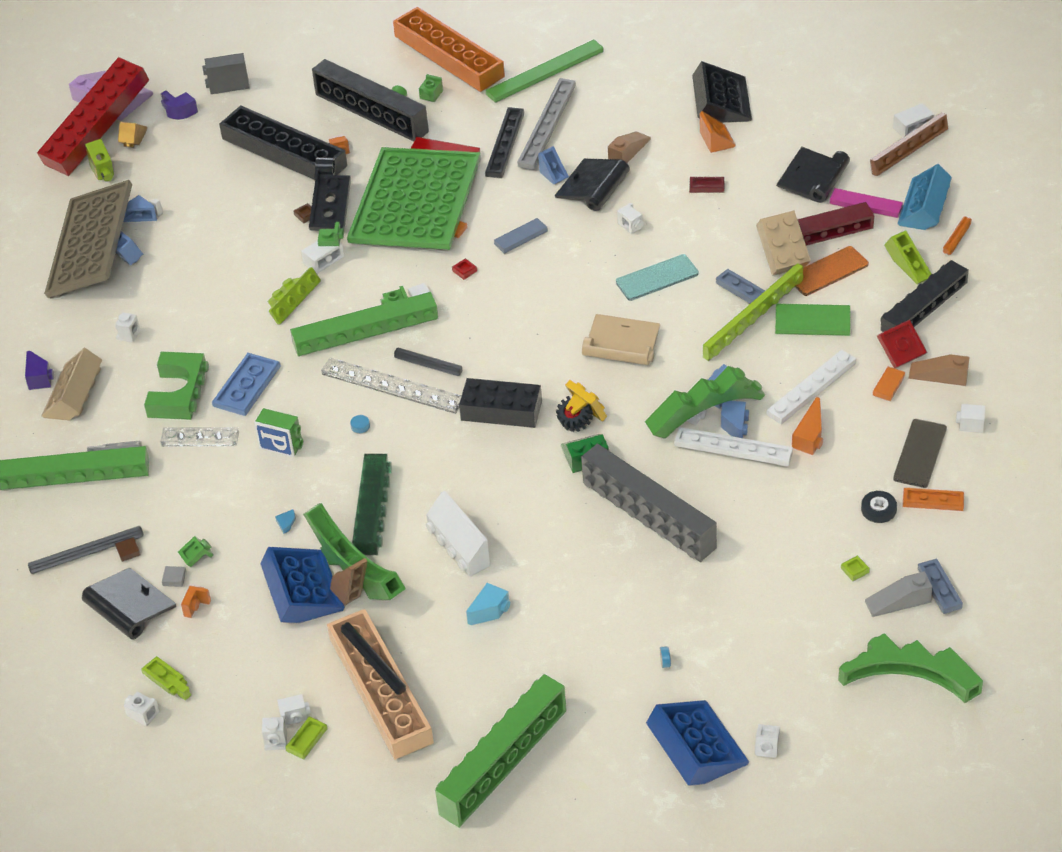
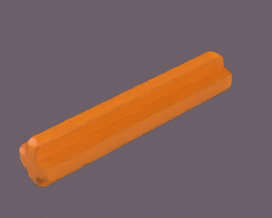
M964 216L943 247L944 254L951 255L971 225L972 219L970 217Z

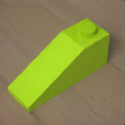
M906 230L890 237L884 244L892 260L916 284L926 281L932 274Z

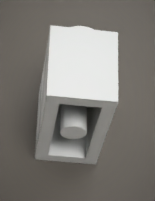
M921 103L895 114L893 129L902 137H905L934 118V114Z
M316 241L301 251L303 264L308 268L313 267L316 273L321 272L344 257L342 243H340V246H318Z

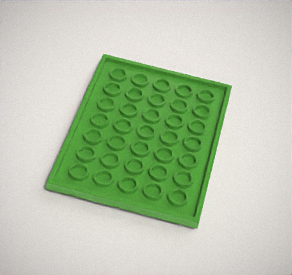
M381 147L348 233V243L450 250L481 159L480 152Z

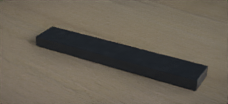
M507 108L485 171V177L503 178L524 116L523 108Z

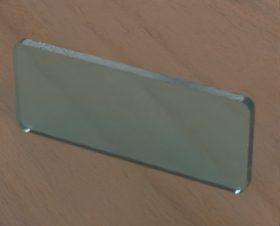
M681 254L616 279V285L627 300L632 301L699 275V271L685 254Z

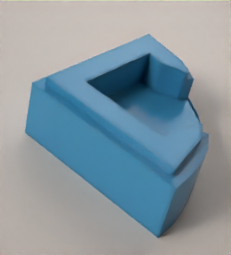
M293 509L275 516L276 522L283 534L291 529L296 519Z

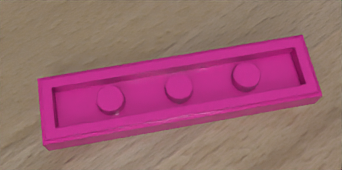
M834 188L829 203L847 207L867 202L873 213L895 218L899 217L903 207V202L837 188Z

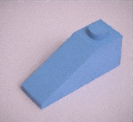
M121 231L116 253L131 266L139 260L143 253L134 241Z

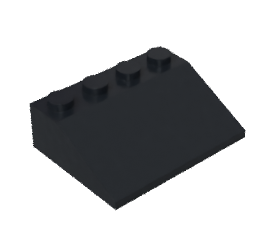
M701 61L692 75L697 117L700 118V112L703 111L721 123L751 121L752 117L745 76Z

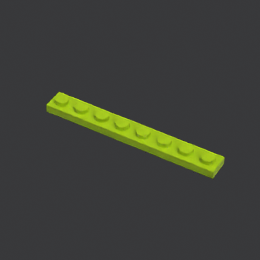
M798 263L794 265L703 344V358L709 361L714 356H717L725 346L730 345L732 340L741 335L748 326L754 324L771 306L777 304L794 286L800 284L804 277L803 266Z

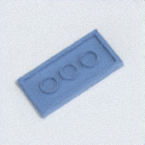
M247 353L212 401V406L246 416L281 367L280 361Z

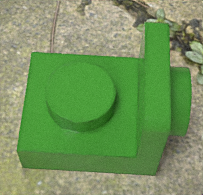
M340 222L335 223V229L319 230L318 246H340V240L344 238V230L340 228Z
M196 536L178 551L189 567H192L205 554L210 558L214 555L210 550L212 546L205 539L200 540Z

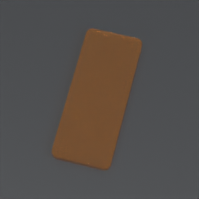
M847 246L803 267V280L794 287L804 296H808L868 267L869 262L855 248Z

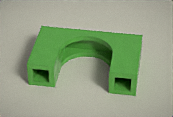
M161 351L157 362L160 378H180L188 382L183 388L173 392L148 391L144 403L147 418L191 420L193 412L197 410V399H200L201 396L200 388L205 382V372H208V361L205 360L204 353Z

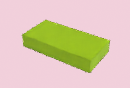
M309 716L286 745V752L304 760L328 729L327 724Z

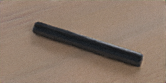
M349 622L342 625L340 628L344 636L397 695L404 693L406 685Z

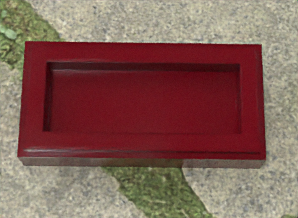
M690 177L689 193H724L725 177Z

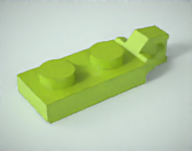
M156 656L141 668L142 674L173 696L177 693L184 700L191 696L190 688L186 686L187 681L184 679V676Z

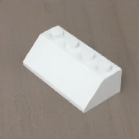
M441 492L426 514V527L431 534L433 533L436 536L438 543L441 546L444 545L448 555L457 561L459 568L469 576H472L490 566L488 541L447 492Z

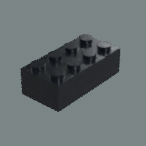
M466 378L459 403L461 421L535 428L542 403L541 385Z

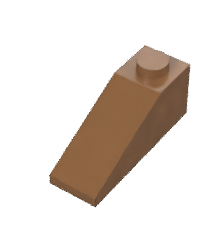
M637 131L616 137L608 145V159H621L628 163L651 140V137Z
M950 354L912 362L908 379L966 386L970 357Z
M366 558L342 572L335 573L332 577L330 589L344 605L361 597L367 567Z

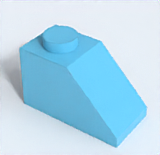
M486 583L466 611L468 624L475 625L499 619L510 607L508 591Z

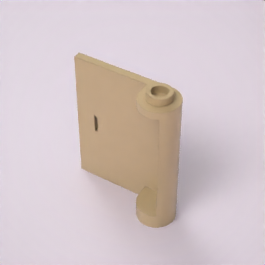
M596 314L589 337H585L583 340L582 355L649 365L654 359L653 349L660 329V323Z

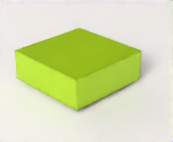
M858 555L841 564V569L852 581L870 572V568Z

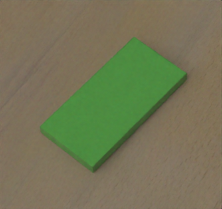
M776 304L775 334L850 336V305Z

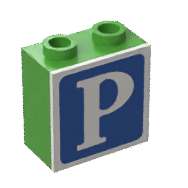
M265 408L262 409L254 422L259 449L295 457L304 442L301 436V426L299 425L298 417Z

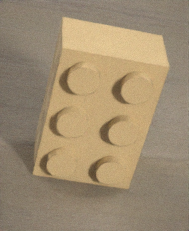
M795 210L759 220L756 227L772 276L788 272L797 263L802 265L803 268L810 263L811 260Z

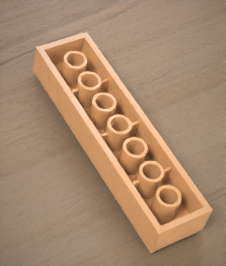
M360 610L328 623L327 628L330 641L394 760L433 744L432 728L366 610ZM349 622L406 685L404 693L397 695L344 636L340 628L342 625Z

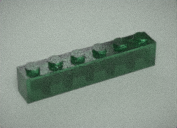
M364 454L352 544L364 555H378L379 547L383 545L381 532H384L385 529L383 517H386L387 512L386 505L384 504L388 502V491L386 489L390 488V476H388V473H392V462L388 461V454Z

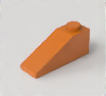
M819 397L815 398L792 434V447L811 455L817 449H820L823 444Z

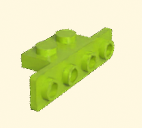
M313 267L308 268L300 278L286 279L282 283L283 286L272 293V297L267 302L271 306L269 313L277 324H281L321 282Z

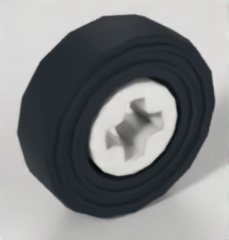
M872 491L862 499L861 512L871 522H888L894 518L897 512V502L888 492Z

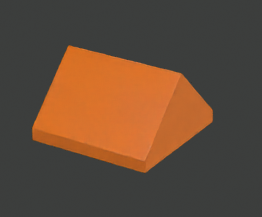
M703 111L700 112V134L710 153L734 148L736 144L725 124Z

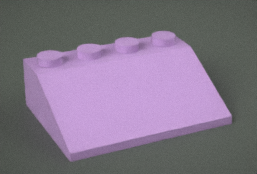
M106 71L79 75L69 83L72 100L80 102ZM143 88L117 119L122 121L151 97L153 91Z

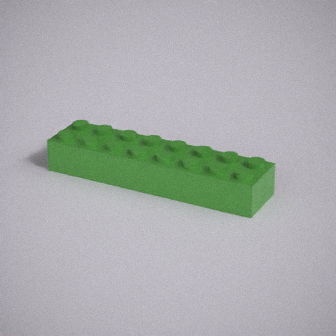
M545 674L539 680H535L531 688L519 697L518 702L506 711L504 717L492 726L491 731L478 741L477 746L465 755L463 761L458 766L453 767L449 776L444 781L438 783L435 793L438 813L441 817L458 828L463 825L566 712L564 685Z

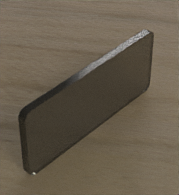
M913 419L893 476L895 482L921 488L928 487L947 431L946 425Z

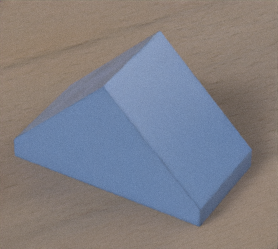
M554 146L538 153L539 171L553 185L569 177Z
M140 195L128 202L123 222L157 221L154 205Z

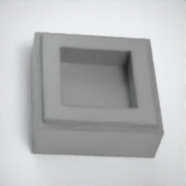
M165 566L162 585L183 587L186 574L185 567Z

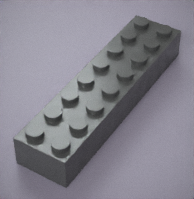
M598 443L581 456L583 483L585 486L596 491L601 497L611 501L616 507L627 512L629 516L642 522L645 527L651 528L660 537L667 539L675 547L682 549L691 558H695L699 562H702L717 548L716 521Z

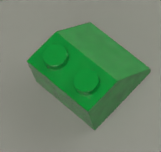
M603 434L561 443L572 473L582 471L581 456L597 443L609 451Z

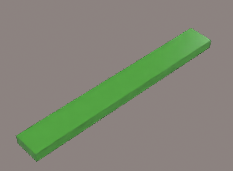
M593 39L487 89L486 95L496 103L604 52L603 46Z

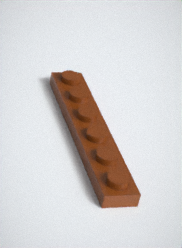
M941 112L871 158L872 175H880L948 129L947 114Z

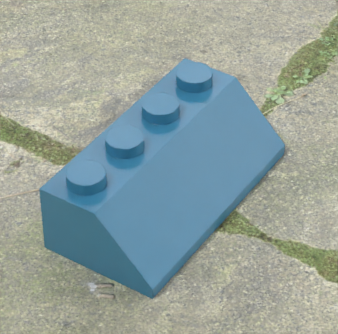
M939 164L912 178L897 223L899 226L926 230L939 223L952 179Z

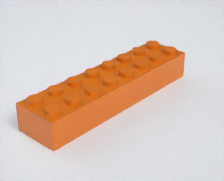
M419 7L410 10L393 21L396 38L481 92L505 77L504 61Z

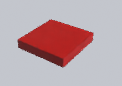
M910 320L877 335L895 369L928 353Z

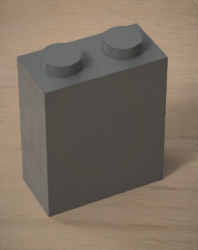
M244 53L204 59L205 65L202 66L203 74L207 75L205 84L206 88H210L211 94L250 89Z

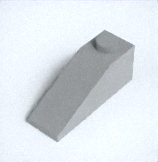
M925 571L908 575L866 598L865 603L872 617L931 602L932 585Z

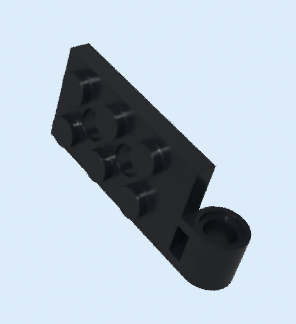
M317 157L315 161V185L309 221V230L311 231L335 229L336 222H340V228L345 229L351 176L335 175V158ZM330 196L335 197L332 202L326 201ZM328 211L333 212L330 217L324 216Z

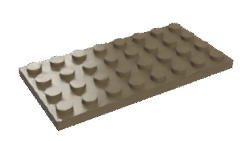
M130 180L70 198L44 292L47 298L109 280L132 188Z

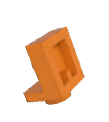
M345 136L329 139L330 144L344 149L346 154L350 153L348 139Z
M189 586L181 603L184 617L192 618L194 611L198 610L200 603L210 604L211 598L208 589Z

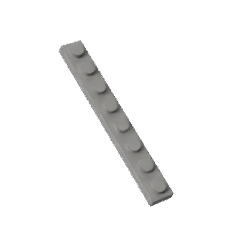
M559 78L517 161L518 167L535 169L539 161L538 153L544 151L576 86L575 80Z

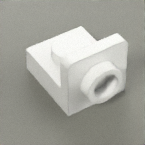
M758 725L755 742L756 756L773 758L777 756L780 726Z

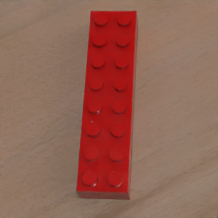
M118 57L39 149L37 154L43 164L69 176L87 155L85 144L101 139L149 82L144 68Z

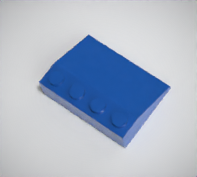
M283 547L267 548L260 565L280 622L302 623L344 610L343 603L330 589L333 576L321 550Z
M706 700L656 704L646 721V724L688 786L706 784L749 763Z

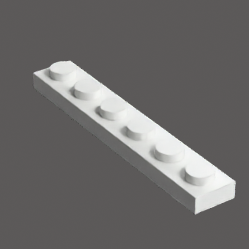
M840 350L767 409V416L779 424H783L854 366L856 358Z
M679 427L674 440V446L782 466H789L793 453V447Z

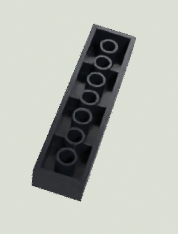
M326 59L312 68L315 94L413 142L416 137L422 138L429 132L425 105Z
M240 105L219 123L223 140L314 179L317 157L335 158V175H338L347 167L344 149Z

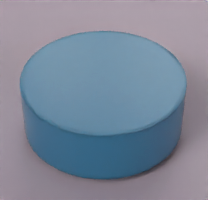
M365 415L354 416L350 421L351 429L355 433H364L370 428L369 419Z

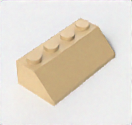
M84 347L64 364L41 416L43 418L68 421L74 416L78 417L84 409L82 407L83 403L86 402L90 395L88 394L89 390L95 384L94 378L101 370L99 366L102 359Z

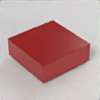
M465 258L452 266V271L465 280L477 272V266Z

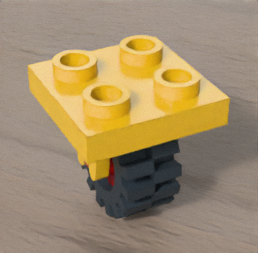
M569 380L565 386L572 398L567 396L566 401L562 399V405L558 404V409H556V416L562 426L571 432H574L575 429L579 432L581 427L583 430L586 428L585 424L590 425L589 419L592 420L593 416L603 422L607 415L604 412L605 407L598 401V396L593 392L588 393L585 391L586 388L581 383H574Z

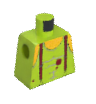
M102 139L85 144L89 165L98 180L104 179V181L112 180L114 175L112 161ZM98 154L100 155L101 160H98L96 158Z

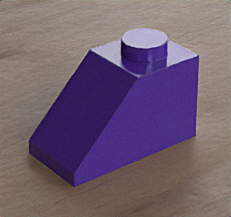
M32 351L26 352L25 379L28 389L51 388V380H54V371L50 369L48 361Z

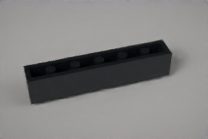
M953 260L942 265L936 273L931 274L925 282L919 284L913 292L908 293L902 301L896 303L890 311L882 315L880 320L881 331H887L908 320L911 321L913 327L918 325L967 284L969 269Z

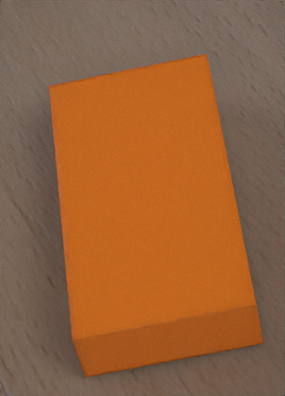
M888 366L874 388L873 396L891 401L905 378V372Z

